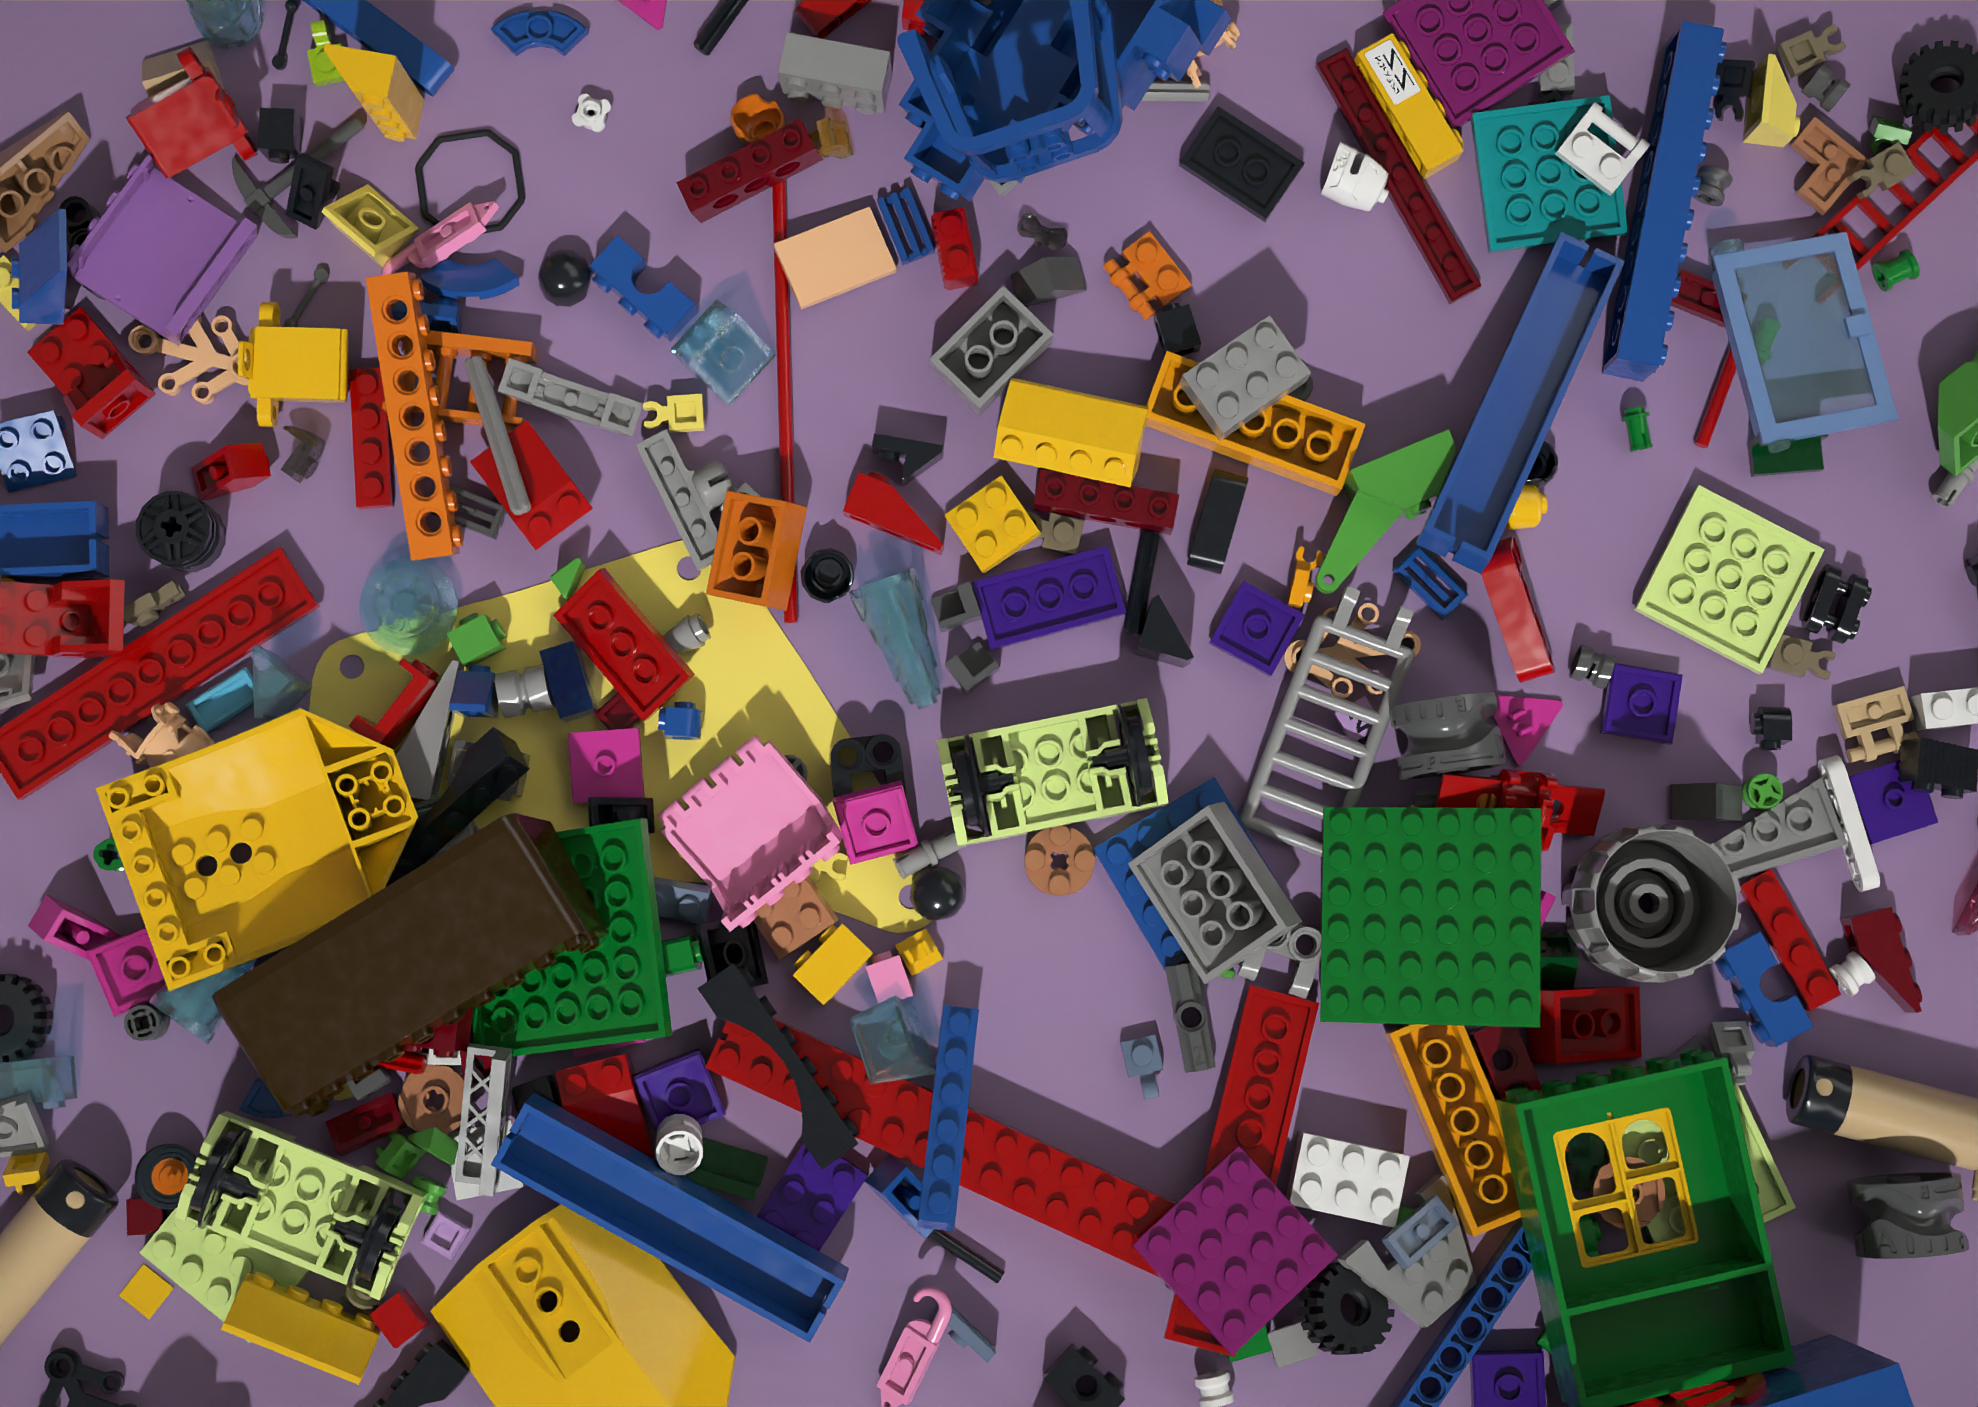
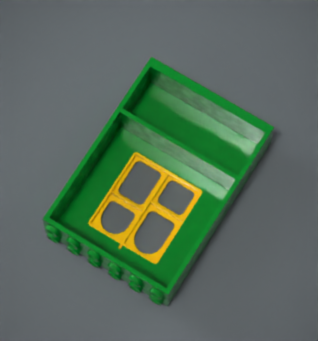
M1701 1049L1686 1050L1679 1053L1680 1059H1667L1666 1056L1655 1057L1645 1060L1644 1067H1632V1064L1619 1065L1610 1068L1611 1074L1583 1073L1575 1076L1576 1082L1563 1083L1562 1080L1547 1081L1540 1084L1541 1090L1528 1091L1527 1087L1516 1088L1506 1091L1505 1098L1496 1099L1561 1401L1570 1407H1615L1795 1364L1727 1057L1715 1056L1713 1051L1701 1052ZM1638 1120L1654 1122L1661 1128L1668 1151L1667 1160L1663 1163L1629 1169L1626 1165L1622 1148V1137L1625 1129L1631 1123ZM1580 1133H1593L1604 1141L1608 1150L1615 1182L1613 1192L1582 1200L1574 1198L1565 1161L1567 1144L1574 1136ZM1671 1177L1675 1183L1685 1232L1678 1238L1646 1244L1642 1238L1632 1189L1639 1183ZM1618 1208L1622 1213L1628 1241L1627 1247L1621 1251L1589 1257L1585 1252L1579 1225L1580 1217L1589 1213Z

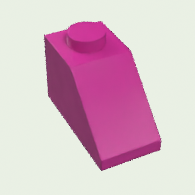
M49 895L45 896L28 924L44 941L89 960L86 954L87 950L121 937L118 932L81 910Z

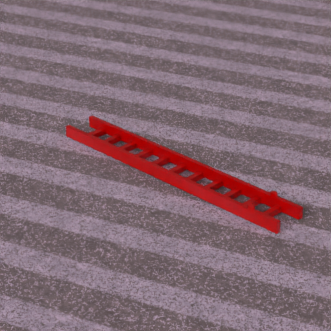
M1976 118V123L1969 128L1978 136V119ZM1933 127L1932 133L1925 132L1905 152L1913 166L1936 189L1921 203H1918L1899 183L1888 188L1910 211L1895 227L1866 197L1860 200L1856 196L1811 238L1824 236L1831 228L1836 233L1847 232L1851 249L1860 257L1855 263L1858 271L1978 160V150L1968 158L1946 134H1939L1940 128ZM1930 137L1959 165L1945 180L1916 152ZM1856 205L1885 234L1870 250L1841 221ZM1826 254L1812 256L1835 280L1814 301L1818 306L1842 286L1837 265ZM1798 259L1787 260L1780 267L1786 271Z

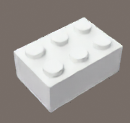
M1299 1131L1285 1197L1293 1206L1395 1228L1410 1156Z

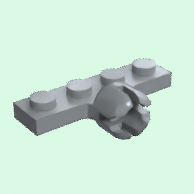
M665 429L635 444L697 570L700 571L712 565L718 535L711 512L714 508L724 504L726 491L736 492V487L731 479H726L712 486L729 476L726 467L720 461H713L697 470H688L668 430Z

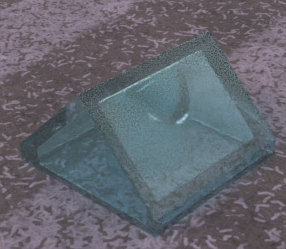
M252 646L254 718L269 722L290 713L313 687L278 654L261 646Z
M895 995L850 1018L849 1021L870 1084L935 1074L936 1066L916 1008Z

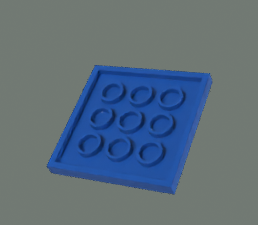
M1215 777L1093 848L1164 971L1165 966H1174L1187 959V956L1128 863L1206 806L1225 802L1267 866Z

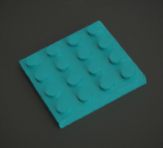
M1610 95L1471 114L1470 121L1488 253L1553 245L1560 232L1580 241L1621 236L1628 233L1622 182L1614 193L1609 196L1555 155L1556 151L1594 102L1603 107L1602 112L1613 120ZM1592 123L1587 130L1617 152L1616 140Z

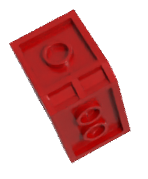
M81 307L63 321V325H58L27 351L31 358L63 393L64 397L62 399L74 420L82 428L102 440L156 395L149 383Z
M125 580L63 581L55 585L0 581V654L103 658L122 652Z

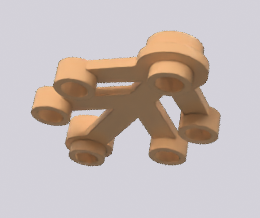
M201 315L189 330L197 348L181 343L178 346L170 340L159 338V335L148 326L135 327L129 334L128 342L130 347L138 354L149 356L158 352L193 361L173 373L161 375L158 380V387L169 396L177 395L181 391L183 384L213 367L226 371L207 383L198 382L193 386L191 391L192 397L200 404L206 405L211 403L215 399L216 393L235 382L248 386V379L238 376L239 340L234 333L235 325L227 316L220 315L215 317L211 323V329L218 337L222 338L230 356L216 352L201 325ZM221 322H228V329L225 332L218 331V325ZM146 337H151V345L147 348H142V340ZM174 379L175 386L170 390H166V381ZM208 388V396L203 399L199 398L198 393L200 389Z
M1371 603L1361 605L1356 612V618L1350 626L1364 631L1367 625L1377 621L1379 617L1378 608ZM1329 608L1322 615L1327 617L1329 612H1336L1337 608ZM1364 608H1370L1373 611L1374 616L1372 620L1367 621L1363 619L1361 613ZM1325 631V633H1324V635H1323V638H1322V640H1321V643L1324 641V639L1326 638V636L1329 634L1328 632ZM1406 631L1403 639L1408 638L1412 641V650L1415 657L1421 648L1420 639L1415 633ZM1342 637L1338 639L1333 647L1318 648V651L1366 670L1369 669L1355 658L1387 655L1360 644H1353L1354 642ZM1297 640L1291 643L1284 653L1285 665L1292 673H1294L1298 663L1296 654L1303 650L1306 640ZM1312 664L1309 673L1330 688L1332 695L1343 699L1351 695L1353 685L1349 679L1344 677L1337 678L1329 670ZM1340 681L1346 683L1348 687L1344 695L1338 694L1335 690L1336 684ZM1365 684L1366 690L1373 695L1384 692L1382 690L1376 691L1371 686Z

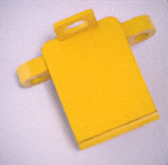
M261 302L259 307V325L252 327L250 330L249 342L239 341L238 376L248 379L250 398L257 399V421L259 426L275 427L277 425L279 401L347 402L349 369L348 329L280 327V307L278 302Z

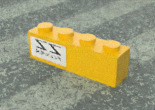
M1392 33L1358 52L1354 61L1418 174L1424 180L1458 161L1464 151L1462 148L1464 143L1459 132L1455 128L1451 129L1446 122V113L1438 99L1433 100L1427 90L1428 83L1424 74L1420 70H1415L1409 61L1411 56L1407 46L1403 41H1397Z

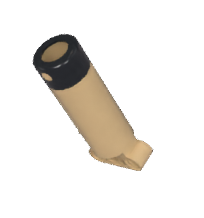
M1804 1055L1798 1061L1787 1092L1786 1115L1790 1123L1974 1171L1972 1199L1978 1202V1098L1812 1055Z
M69 1159L60 1161L0 1233V1347L119 1204V1198L115 1191L102 1178L75 1161Z

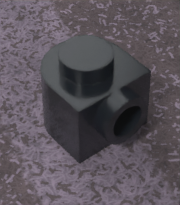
M1759 707L1757 713H1752L1750 732L1752 735H1755V744H1759L1760 750H1781V745L1792 741V713L1790 708Z

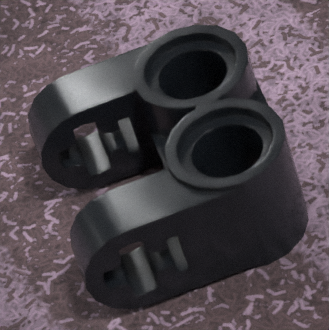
M880 734L839 740L832 746L829 752V763L834 797L852 793L850 774L884 770L885 784L901 780L906 796L901 748L894 737ZM878 742H885L892 749V756L887 762H879L873 756V748ZM844 746L852 747L857 753V760L850 767L841 765L837 758L839 750Z

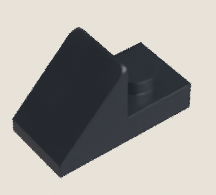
M305 153L299 155L295 161L285 215L315 230L318 229L325 217L322 213L323 208L333 202L340 189V183L332 179L334 168Z
M874 433L872 451L873 454H879L878 459L887 462L897 463L899 458L905 459L902 474V486H905L943 459L944 446Z
M588 798L589 827L641 818L647 819L649 834L655 833L653 798Z

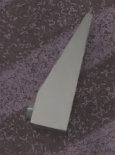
M451 661L396 755L411 798L435 803L437 801L455 715L454 712L449 710V703L458 671H464L465 668L459 661Z

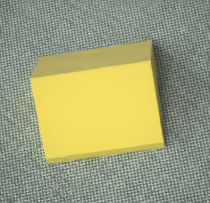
M368 184L325 206L322 210V213L333 226L382 268L391 257L399 253L411 241L419 230L413 222Z

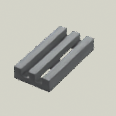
M449 483L450 491L454 490L456 495L497 510L496 516H492L458 502L459 511L490 522L492 525L489 529L454 515L455 524L496 540L499 528L502 527L504 522L503 518L507 514L503 506L499 502ZM431 512V513H430V514H432V515H434V516L440 518V516H439L437 513H435V512Z

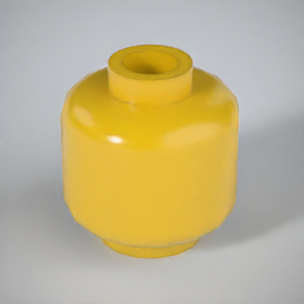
M1524 484L1505 528L1515 530L1536 527L1541 521L1542 514L1547 513L1546 495L1540 493L1535 485Z

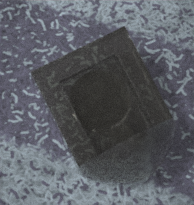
M284 426V430L301 442L280 470L298 483H301L304 478H310L316 471L319 464L317 460L324 451L325 441L308 430L294 426Z

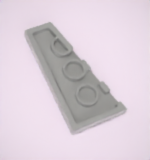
M1821 777L1744 826L1718 840L1715 844L1725 853L1723 859L1732 874L1737 875L1739 879L1845 846L1847 841Z
M24 1093L0 1101V1158L47 1152L50 1141L30 1093Z

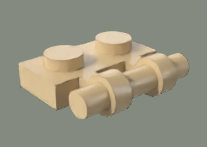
M1904 686L1833 706L1842 738L1847 739L1857 736L1858 747L1846 750L1850 763L1863 760L1865 763L1874 761L1878 755L1889 752L1899 754L1901 753V742L1903 740L1919 738L1916 731L1904 733L1901 723L1915 720ZM1887 727L1888 738L1874 742L1871 732Z

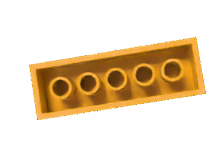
M1166 351L1146 405L1149 407L1146 420L1147 427L1331 495L1337 496L1340 493L1365 428V423L1286 395L1219 441L1179 385L1182 375L1199 364V362Z
M1403 1024L1384 1032L1441 1173L1447 1181L1451 1197L1466 1233L1475 1237L1521 1218L1497 1104L1465 1027Z

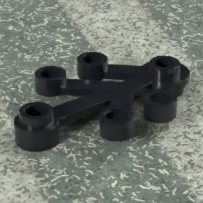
M68 1347L58 1348L52 1351L46 1358L44 1368L50 1381L42 1403L38 1407H57L56 1404L63 1387L69 1398L67 1407H137L131 1403L121 1406L84 1393L79 1380L98 1385L104 1393L113 1394L120 1391L125 1384V1379L121 1372L113 1370L106 1373L83 1365L80 1355ZM62 1359L67 1360L70 1364L67 1372L60 1369L59 1363ZM109 1376H113L117 1380L115 1389L107 1385V1378Z

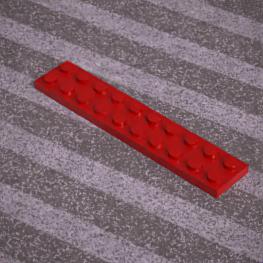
M279 547L124 647L122 652L113 654L0 727V773L18 800L25 799L113 742L108 736L112 730L124 735L152 716L151 708L155 704L173 703L320 607L319 603L284 549Z
M1252 985L1248 986L1202 1178L1235 1147L1240 1146L1276 1186L1319 1006L1318 1002ZM1174 1293L1163 1338L1231 1356Z

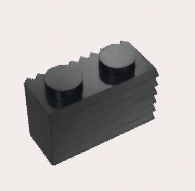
M1927 738L1908 739L1901 742V756L1899 757L1901 762L1899 763L1900 769L1897 779L1899 782L1911 784V791L1933 793L1934 789L1940 790L1941 797L1948 799H1963V794L1977 792L1978 749Z

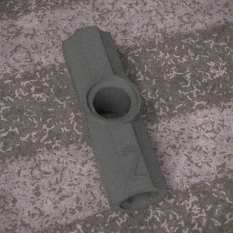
M1191 962L1165 966L1173 1007V1019L1177 1028L1185 1073L1214 1068L1216 1064L1207 1023L1208 1015L1204 1008L1198 973ZM1195 1007L1198 1009L1200 1018L1195 1025H1183L1181 1014L1185 1008Z

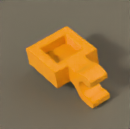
M1300 546L1295 554L1296 565L1286 604L1296 610L1303 606V602H1310L1314 583L1308 581L1310 571L1315 570L1323 560L1322 551H1317L1314 562H1306L1303 559L1305 547Z

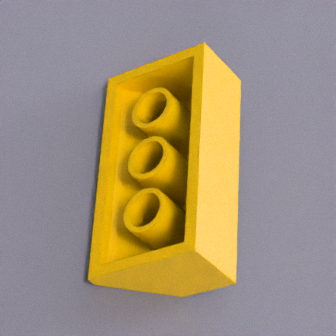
M325 43V53L379 130L384 134V137L398 142H404L405 138L416 139L424 99L398 58L394 55Z
M1011 378L998 424L993 458L1131 487L1139 467L1149 407Z
M256 1271L254 1274L247 1272L221 1330L359 1385L381 1331L373 1319L364 1313H357L355 1316L342 1311L343 1306L335 1301L323 1299L320 1302L308 1297L309 1292L298 1286L289 1285L286 1288L275 1283V1278L266 1273Z

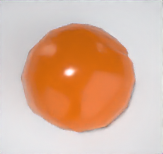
M750 94L739 99L731 108L730 121L737 138L745 145H749L786 125V117L776 101H765L758 94Z

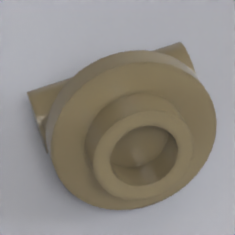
M347 1288L340 1298L360 1313L367 1315L375 1311L381 1299L378 1300L370 1297L369 1294L354 1288L351 1290Z

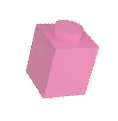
M890 950L871 957L873 964L866 966V970L879 1007L914 995L900 955L893 957Z

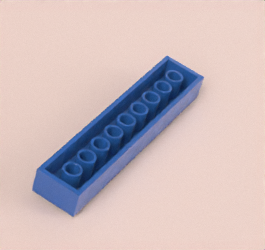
M1683 20L1666 43L1647 139L1650 146L1644 154L1624 256L1625 263L1621 271L1602 374L1643 382L1648 376L1656 372L1659 365L1663 366L1668 352V345L1663 344L1665 332H1670L1675 312L1670 310L1672 297H1677L1681 285V277L1676 275L1678 265L1683 264L1688 244L1683 243L1685 230H1690L1694 218V210L1689 208L1692 196L1696 197L1701 181V176L1696 175L1698 163L1703 162L1707 151V142L1702 141L1705 129L1709 130L1714 114V109L1709 108L1711 96L1715 97L1720 84V75L1715 74L1717 64L1722 63L1727 47V42L1722 41L1724 33L1722 28Z

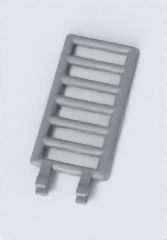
M1345 586L1333 619L1324 615H1319L1314 619L1239 815L1241 823L1245 828L1323 857V842L1254 816L1261 797L1324 820V807L1328 806L1267 784L1274 764L1346 790L1347 793L1341 807H1356L1390 720L1389 708L1396 705L1414 658L1413 650L1401 645L1414 611L1397 606L1386 639L1347 625L1361 592L1349 586ZM1325 631L1397 658L1398 660L1391 678L1319 652L1318 648ZM1312 664L1384 691L1385 694L1378 712L1306 685L1305 682ZM1299 698L1371 724L1372 728L1365 745L1293 718L1292 716ZM1290 731L1360 758L1353 777L1351 778L1280 751L1286 732Z

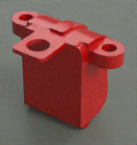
M187 47L177 53V57L188 76L140 101L131 109V113L126 116L127 121L165 178H171L230 144L234 145L244 161L258 155L252 140L247 134L249 130L235 109L234 101L227 90L222 89L211 70L203 66L191 47Z

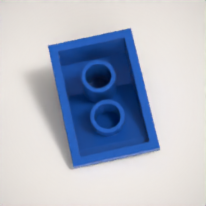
M66 209L55 211L19 243V257H11V278L19 279V288H12V309H19V323L63 325L67 281Z

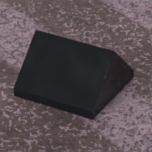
M1157 595L1152 598L1148 607L1135 655L1184 668L1190 664L1194 656L1160 596Z
M721 920L695 925L707 981L735 963L738 969L744 965L756 981V984L752 987L769 983L758 931L754 921L744 928L738 925L731 932L724 926Z

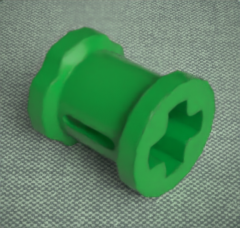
M1908 249L1899 252V256L1884 263L1878 261L1872 265L1874 279L1879 288L1885 292L1891 290L1893 285L1907 278L1914 280L1919 277L1920 268L1918 262Z
M105 839L96 845L93 851V858L99 868L115 872L125 871L120 857L118 860L109 858L111 851L118 852L114 839Z

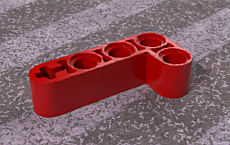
M1512 536L1498 542L1492 558L1482 571L1481 576L1519 682L1522 683L1555 673V667L1522 573L1523 564L1515 538Z

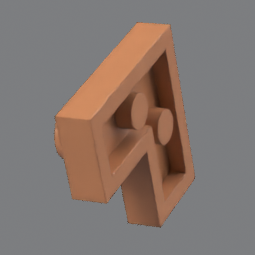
M1816 117L1808 123L1789 146L1816 167L1815 171L1796 192V195L1822 216L1850 184L1847 177L1861 170L1866 165L1865 161L1868 160Z

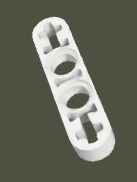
M1838 755L1820 759L1818 761L1819 775L1823 779L1847 844L1842 846L1853 883L1859 892L1878 888L1880 886L1878 869L1845 765Z

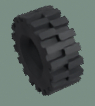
M1943 40L1936 41L1934 49H1930L1927 44L1920 48V56L1914 52L1909 57V64H1904L1902 76H1900L1899 104L1900 107H1903V115L1906 119L1912 116V125L1918 128L1923 123L1925 124V132L1932 133L1933 127L1940 128L1939 134H1947L1950 127H1954L1956 133L1963 130V123L1966 122L1969 127L1976 123L1978 115V52L1972 54V45L1966 43L1962 49L1958 47L1959 41L1951 40L1950 46H1943ZM1940 78H1951L1956 80L1960 86L1959 89L1953 92L1941 93L1932 89L1931 83Z
M0 974V1005L8 1006L14 1013V1024L11 1029L5 1033H0V1064L23 1061L22 1058L34 1055L36 1053L34 1049L42 1047L46 1040L42 1039L44 1034H50L52 1026H47V1019H53V1011H47L46 1005L51 1004L48 996H41L40 993L43 989L38 984H31V979L19 977L16 974Z
M1340 1262L1329 1263L1306 1285L1307 1291H1300L1299 1299L1305 1302L1304 1307H1298V1314L1305 1315L1306 1321L1302 1322L1301 1326L1303 1331L1311 1330L1312 1333L1307 1338L1312 1343H1320L1318 1348L1324 1352L1331 1351L1333 1355L1371 1352L1376 1349L1375 1344H1382L1386 1338L1381 1333L1391 1331L1392 1324L1388 1323L1387 1319L1394 1317L1395 1309L1388 1308V1298L1375 1288L1369 1287L1361 1280L1360 1276L1351 1269H1346ZM1344 1294H1350L1356 1305V1314L1354 1320L1350 1323L1346 1322L1340 1309Z

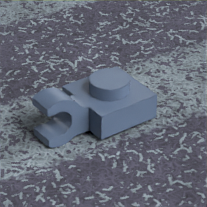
M1156 1035L1120 1042L1128 1078L1139 1075L1144 1100L1158 1097L1159 1092L1153 1072L1163 1070Z

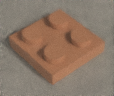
M810 876L798 884L793 880L783 889L785 894L771 906L765 903L756 910L758 916L753 921L779 960L839 920Z

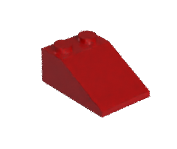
M525 420L510 431L508 436L530 501L531 510L517 516L510 510L491 447H488L470 460V463L533 548L537 550L593 508L528 420Z
M1640 987L1541 988V1028L1528 1027L1530 1060L1559 1064L1641 1058Z
M630 1052L555 1071L563 1109L647 1156L655 1157L641 1096L633 1080L635 1071Z

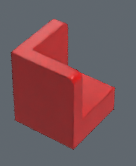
M406 1288L369 1314L393 1348H398L430 1324L429 1319Z

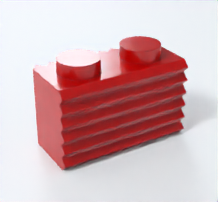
M965 208L933 213L931 224L944 288L946 290H953L977 285L978 271Z

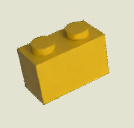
M843 923L838 928L832 924L818 939L823 944L813 954L807 950L794 964L798 970L793 976L823 1005H826L875 954Z

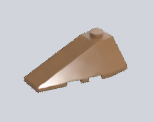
M64 111L0 153V250L4 253L9 251L34 229L38 222L36 218L46 202L50 203L55 195L53 191L63 175L69 173L90 139L69 111Z

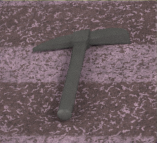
M354 117L307 155L319 161L324 160L364 129L362 120ZM233 156V176L240 193L245 198L244 202L273 232L284 238H298L270 206L272 204L271 200L291 185L295 164L263 189L260 187L257 189Z

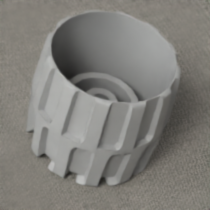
M1636 824L1624 827L1597 840L1598 843L1588 852L1578 856L1571 869L1576 872L1573 883L1566 884L1562 893V905L1570 907L1572 917L1566 920V930L1575 943H1579L1585 948L1584 954L1588 961L1601 970L1629 980L1646 983H1661L1693 975L1694 970L1699 967L1714 963L1726 951L1724 945L1732 931L1738 930L1741 914L1738 912V892L1741 891L1738 876L1732 874L1723 859L1725 853L1714 842H1705L1694 836L1692 829L1669 824ZM1644 893L1648 894L1653 900V908L1649 913H1644L1639 907V898Z

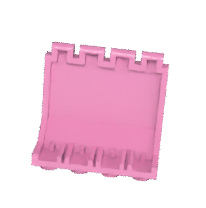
M757 735L751 737L736 750L738 756L743 760L741 764L734 756L729 755L709 772L710 777L716 783L714 786L703 777L682 794V798L689 805L687 808L676 799L657 814L659 820L665 825L660 832L703 881L712 887L711 890L724 911L721 922L730 932L738 925L741 928L749 925L758 916L756 910L765 903L768 906L776 903L785 894L783 889L793 880L796 884L802 882L813 871L811 866L819 859H822L824 862L829 860L841 848L838 844L841 842L842 832L821 798L771 740L764 744Z

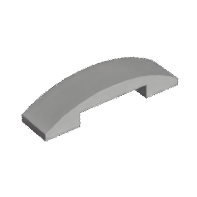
M508 358L498 388L499 393L576 422L633 437L643 403L611 392L607 394L542 371L543 369Z

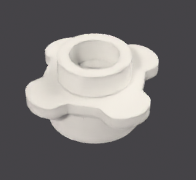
M589 94L580 95L578 97L579 106L577 112L572 115L574 125L577 127L584 126L594 132H601L605 128L606 113L611 110L609 101L606 99L600 101L593 99ZM590 110H593L595 113L594 115L590 116L588 115V112Z

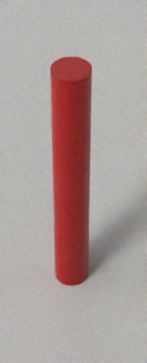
M1729 347L1694 442L1696 446L1701 448H1708L1736 372L1731 347Z

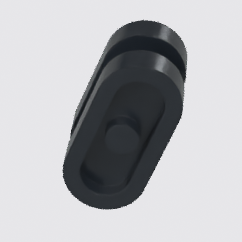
M1826 564L1815 582L1802 619L1801 628L1817 634L1823 626L1829 628L1828 639L1844 644L1847 639L1853 640L1860 627V620H1857L1860 608L1865 607L1868 603L1872 588L1868 587L1869 580L1857 574H1852L1847 582L1842 581V569ZM1837 593L1841 596L1835 613L1831 614L1829 610Z

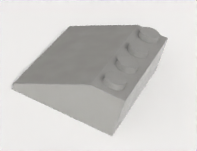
M1225 802L1206 806L1128 863L1204 984L1269 945L1302 922Z

